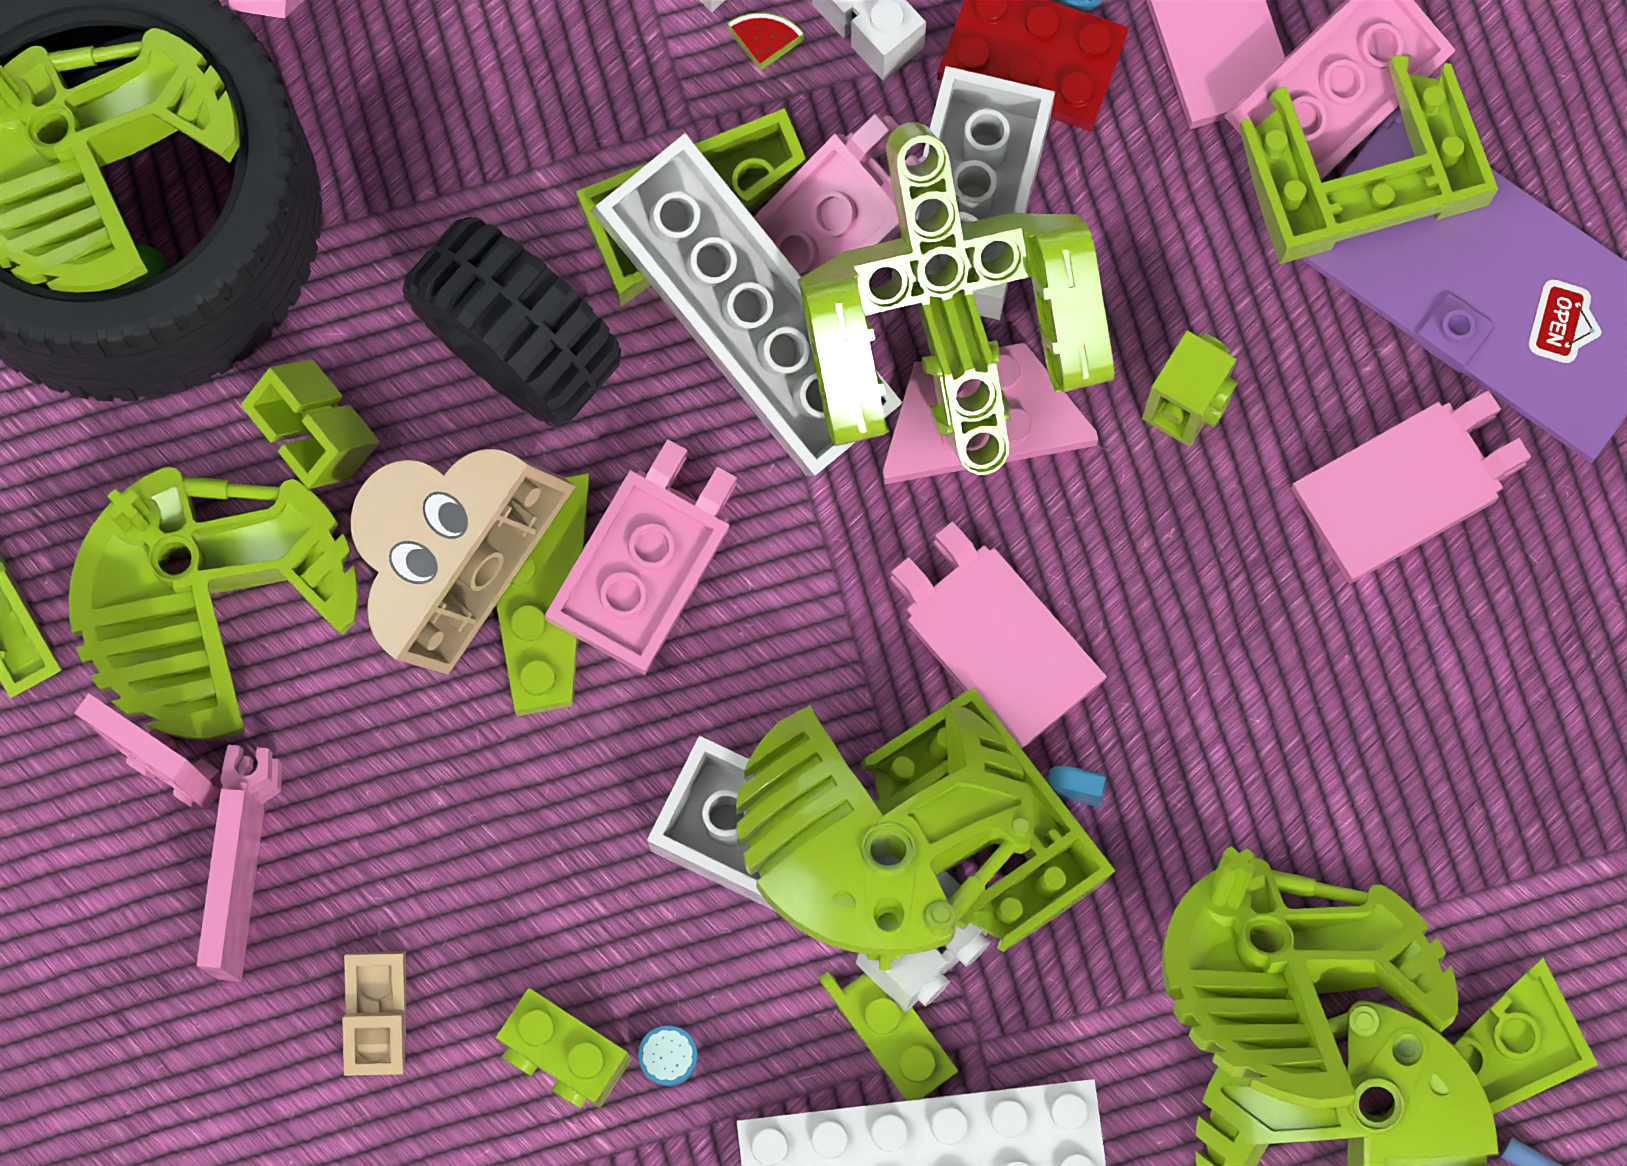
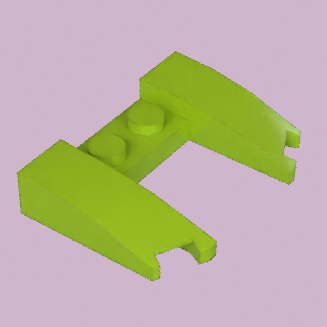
M1397 55L1391 57L1388 66L1414 157L1327 182H1321L1287 86L1280 87L1271 94L1269 101L1276 110L1256 128H1254L1253 123L1247 117L1241 121L1239 129L1253 184L1279 264L1332 250L1337 241L1430 215H1434L1436 220L1486 207L1490 204L1499 189L1451 64L1444 63L1441 67L1439 79L1408 74V56Z
M972 687L864 758L861 762V769L873 774L878 800L873 802L884 816L916 793L949 775L945 720L948 706L964 707L971 710L986 721L1008 744L1007 751L1004 753L1016 756L1024 772L1023 779L1013 780L1028 784L1032 796L1034 831L1031 847L1023 853L1028 861L986 889L956 924L957 927L964 930L971 923L1000 940L997 949L1004 952L1099 888L1115 870L975 688Z

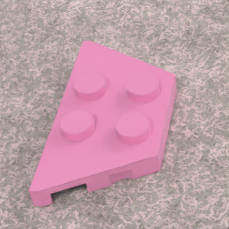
M1025 343L999 347L1000 362L996 363L1000 388L1003 390L1009 404L1011 419L1005 421L1009 441V455L1005 462L1097 446V431L1065 392L1054 391L1048 371ZM915 362L883 469L884 484L966 470L951 449L947 436L939 435L934 425L929 406L938 403L933 375L923 372L922 362ZM969 379L959 386L956 396L963 398L973 395L980 385V380ZM985 432L974 435L968 441L966 449L977 450L982 448L988 441L989 433Z

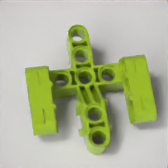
M907 122L898 126L890 134L886 143V155L902 238L844 251L798 279L825 420L831 441L835 447L882 436L889 432L880 399L881 395H885L884 384L876 372L870 347V341L875 340V336L866 315L916 304L931 353L929 356L922 357L921 362L923 372L933 375L938 403L929 406L934 425L939 435L947 436L951 449L969 472L977 475H987L997 471L1005 463L1009 455V441L1005 421H1009L1011 415L1009 404L1003 390L1000 388L996 363L1000 362L998 341L988 342L972 290L1031 277L1047 371L1054 391L1067 392L1113 381L1114 364L1094 242L1088 225L1076 214L1007 213L961 224L949 155L944 144L926 125L918 122ZM917 143L929 144V153L922 163L911 166L905 164V155L913 145ZM935 198L939 200V208L931 218L927 220L915 219V211L922 201ZM993 241H1004L1003 251L996 259L988 262L981 261V253L987 244ZM937 254L949 255L947 266L937 274L925 273V266L933 256ZM881 267L894 268L893 276L886 285L881 287L869 286V279L877 269ZM969 379L980 380V385L973 395L963 398L956 396L958 388L963 382ZM985 432L989 433L988 441L982 448L977 450L966 449L968 441L974 435Z

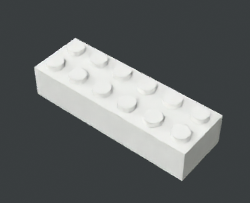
M683 134L597 204L591 212L805 476H815L855 442L835 447L828 432L806 326L801 291L798 285V279L801 276L689 137ZM877 372L885 389V395L880 396L885 418L899 407L902 401Z
M1095 1079L737 1121L742 1166H1106Z

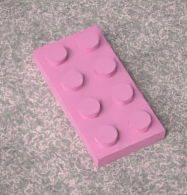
M1346 0L1224 117L1240 135L1239 126L1246 117L1256 128L1276 110L1269 101L1271 94L1278 88L1287 86L1319 177L1322 180L1399 106L1388 66L1391 57L1397 55L1408 56V74L1429 77L1456 50L1414 0Z

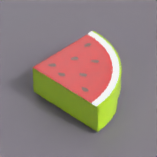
M750 13L739 16L727 23L728 31L760 71L804 41V32L797 25L775 14Z

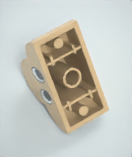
M496 449L472 452L459 459L447 472L419 461L402 460L383 466L373 473L362 485L355 498L351 513V532L354 544L361 557L379 572L372 584L367 608L369 625L378 644L396 660L449 675L576 486L558 474L513 454Z

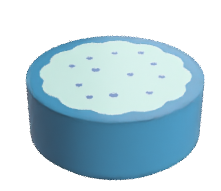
M661 1026L653 1029L643 1038L638 1051V1060L643 1073L649 1080L660 1086L671 1087L679 1085L691 1077L697 1066L698 1052L693 1039L686 1031L675 1026Z

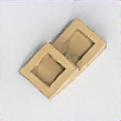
M406 951L347 952L344 955L346 1014L342 1017L344 1076L404 1074L406 1047Z

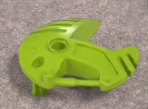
M152 28L145 32L142 41L95 48L94 46L48 53L43 47L32 46L17 55L4 67L0 65V266L2 268L17 266L10 271L25 282L38 284L50 281L46 283L50 289L64 292H95L113 289L148 273L99 167L130 156L178 130L220 155L229 163L231 162L239 148L240 142L235 107L226 90L222 95L225 85L215 69L210 65L204 73L207 61L203 55L181 38L167 31ZM138 56L134 61L69 89L60 71L97 66L98 62ZM65 135V137L62 140L56 142L61 136Z
M166 467L143 477L121 494L114 489L107 496L111 503L94 522L80 547L70 581L69 619L71 631L74 636L83 635L85 645L76 647L82 663L85 665L94 664L99 671L98 674L90 675L93 682L102 692L115 691L121 698L111 702L128 716L148 715L158 721L146 723L147 727L173 737L188 740L213 741L245 732L211 598L212 593L251 588L288 580L341 635H344L356 623L358 614L359 589L356 567L353 564L345 574L343 568L352 555L347 539L342 534L334 541L332 534L338 526L337 521L315 494L294 479L284 481L280 487L230 483V480L183 476L177 469ZM191 496L226 500L229 497L270 500L276 501V503L269 509L199 523ZM182 552L191 553V564L186 571L177 575L167 574V564L172 556Z
M811 705L779 721L764 736L746 765L744 778L755 772L756 774L738 790L736 815L746 811V816L737 822V840L739 846L748 842L749 849L743 853V862L749 876L759 872L761 878L757 880L756 888L766 902L781 917L795 928L825 944L850 952L867 954L868 960H879V970L884 971L891 970L892 960H901L902 955L926 952L945 946L953 940L957 922L985 891V885L1013 853L1022 854L1030 849L1034 831V811L1029 785L1013 780L1023 779L1024 772L1016 756L1004 753L1007 751L1008 744L986 721L964 707L948 706L945 715L949 775L916 793L884 816L861 782L848 767L832 739L815 716ZM999 844V848L974 876H969L953 896L947 900L937 876L987 846ZM887 855L893 856L900 862L896 865L887 866L875 861V858Z
M1231 846L1223 852L1218 868L1197 882L1181 899L1165 933L1161 961L1163 982L1167 996L1176 999L1172 1009L1181 1024L1192 1027L1189 1033L1191 1040L1200 1050L1214 1053L1212 1062L1230 1076L1251 1079L1250 1088L1291 1104L1311 1108L1350 1106L1356 1096L1317 994L1380 987L1438 1033H1441L1452 1024L1458 1013V991L1452 966L1448 967L1444 972H1442L1440 966L1446 954L1438 938L1429 943L1425 937L1429 925L1405 900L1381 884L1372 885L1368 892L1316 882L1315 878L1271 870L1266 861L1255 858V855L1247 848L1238 853ZM1280 892L1306 898L1315 896L1359 906L1290 909L1285 906Z
M1358 1001L1349 1008L1348 1013L1327 1019L1334 1039L1348 1035L1347 1064L1345 1067L1356 1093L1350 1106L1311 1108L1291 1104L1250 1088L1251 1079L1230 1076L1217 1067L1202 1100L1204 1104L1212 1109L1210 1119L1208 1120L1199 1114L1196 1125V1136L1207 1144V1156L1199 1150H1195L1196 1166H1257L1269 1144L1348 1139L1347 1166H1486L1487 1155L1498 1154L1497 1133L1493 1114L1482 1085L1467 1060L1443 1035L1422 1020L1394 1007L1370 1001ZM1371 1087L1385 1088L1394 1097L1393 1105L1387 1113L1382 1115L1368 1114L1359 1104L1363 1092Z

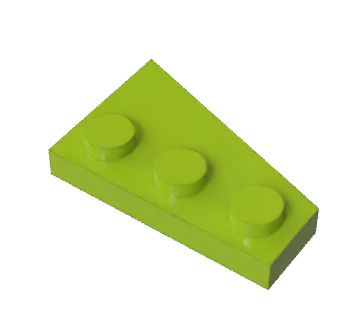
M1544 958L1539 959L1453 1043L1454 1047L1467 1060L1478 1077L1493 1115L1598 1065Z

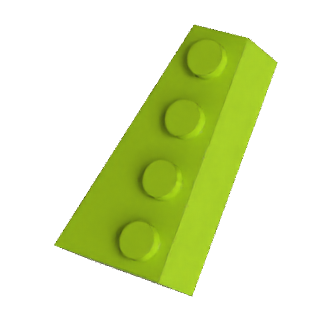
M785 108L694 144L749 213H752L773 198L806 163V157ZM648 163L576 191L579 209L620 307L651 285L596 219L591 210Z

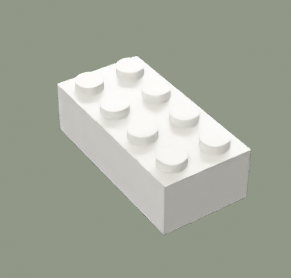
M946 66L930 130L944 144L949 155L961 224L1007 213H1027L1051 118L1055 91ZM928 143L925 145L922 156L927 158L929 153ZM935 198L922 201L915 211V219L927 220L931 218L939 208V200ZM993 241L987 244L981 253V261L988 262L996 259L1003 251L1004 241ZM937 254L933 256L925 266V273L937 274L947 266L949 255ZM1009 282L972 290L980 316L1000 320Z
M699 736L647 839L651 852L774 910L756 888V882L761 878L759 872L749 876L743 862V853L749 849L748 842L739 846L737 840V822L746 816V811L736 815L738 790L752 779L756 772L744 778V770L749 759ZM887 855L875 858V861L887 866L896 865L900 862L893 856Z

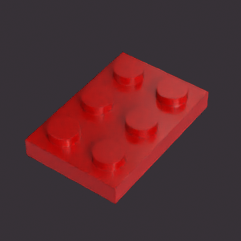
M964 0L937 71V80L942 82L945 68L948 66L1055 91L1051 119L1092 132L1128 36L1129 27L1050 0Z

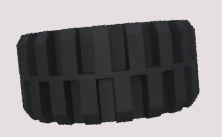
M470 216L456 220L405 276L402 289L403 297L411 305L413 312L425 322V326L454 355H457L474 373L481 376L492 388L511 400L514 405L523 411H527L540 422L544 421L552 427L570 423L619 367L621 348L617 338L609 332L610 328L593 312L594 309L583 298H580L567 282L547 267L548 265L536 255L533 256L524 249L523 245L515 239L507 237L500 229L492 224L487 225L482 219L477 217L472 218Z

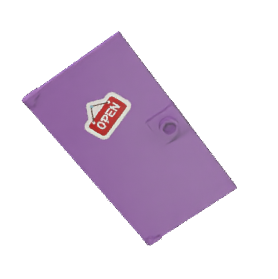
M1399 106L1388 115L1381 127L1342 177L1414 157ZM1493 169L1491 170L1499 190L1486 207L1436 220L1434 215L1337 241L1332 250L1300 258L1411 336L1418 345L1458 373L1462 372L1480 386L1489 390L1490 393L1591 464L1627 416V262Z

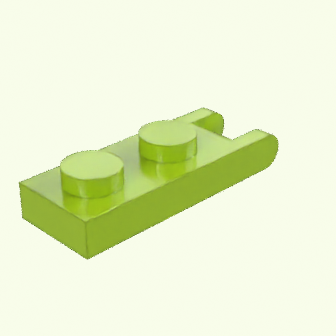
M828 971L818 977L824 989L905 1101L925 1098L958 1074L957 1068L914 1009L911 1007L905 1013L866 973L859 976L843 989H840L838 982Z

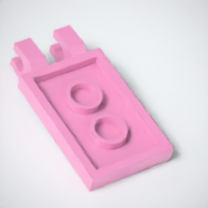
M1146 0L1190 129L1225 120L1224 116L1285 59L1266 0Z
M874 114L855 134L851 132L847 137L844 134L834 133L753 217L801 277L844 251L891 241L900 232L891 177L875 159L886 153L888 138L899 126L891 116L886 115L882 118L880 114ZM910 155L905 160V164L909 166L922 163L926 157L917 159L915 156Z
M1489 390L1464 403L1455 411L1450 403L1441 406L1437 402L1292 484L1291 490L1349 584L1495 503L1499 498L1497 492L1503 489L1499 481L1525 467V462L1531 456L1520 438L1497 449L1484 458L1470 436V433L1495 420V414L1501 410Z
M668 439L647 474L641 470L637 473L632 470L629 471L545 614V620L643 675L650 668L729 531L728 519L720 515L734 491L735 482L737 481V477L717 467L698 501L671 488L686 461L687 449Z
M952 521L935 535L936 540L933 542V545L954 568L949 575L933 587L926 575L908 557L891 571L892 576L890 580L911 604L906 609L911 616L907 619V625L965 692L972 687L975 688L1023 750L1102 684L1107 676L995 548L989 551L985 545L976 551L972 542Z
M91 694L86 696L75 711V714L111 746L127 756L126 764L148 778L154 779L157 776L173 787V796L189 807L198 811L203 808L207 811L220 793L217 789L221 782L220 770L202 758L192 765L174 751L177 745L167 734L153 729L148 733Z
M228 745L220 777L223 788H221L197 967L218 980L242 982L265 812L264 803L281 792L282 763L279 759H272L273 753L269 748L257 747L255 755L258 762L257 769L250 774L253 770L254 760L250 756H243L244 750L240 746Z

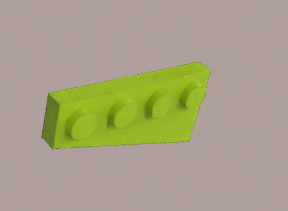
M589 473L565 477V479L576 486L496 604L514 710L517 717L572 707L574 704L578 638L546 621L545 614L586 545V519L590 493Z

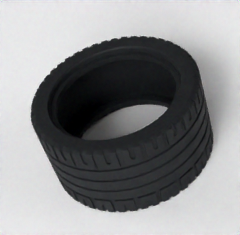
M0 0V65L2 67L32 46L43 47L48 53L87 46L99 48L142 41L146 31L158 28L181 38L203 55L207 61L204 73L210 65L215 69L225 85L222 95L226 90L232 99L239 126L240 142L237 150L235 176L223 211L205 238L186 257L158 276L121 290L78 294L49 290L27 283L0 267V359L9 368L17 373L21 372L25 378L37 384L43 382L48 389L60 393L68 391L74 397L87 399L89 396H94L97 401L110 402L114 398H120L122 402L138 401L139 397L145 396L150 400L163 397V393L172 392L174 395L187 391V386L195 383L197 386L207 383L211 381V376L218 372L220 375L234 368L233 363L239 359L244 361L253 354V348L258 343L263 345L273 335L271 330L275 326L280 327L288 316V308L295 306L299 299L301 285H306L311 273L310 262H315L318 250L316 239L320 238L322 226L319 218L322 215V198L319 194L321 185L316 170L317 165L304 130L269 53L262 42L257 40L251 28L245 22H241L239 16L227 5L222 6L219 0ZM138 56L98 62L97 66L60 71L69 89L134 61Z

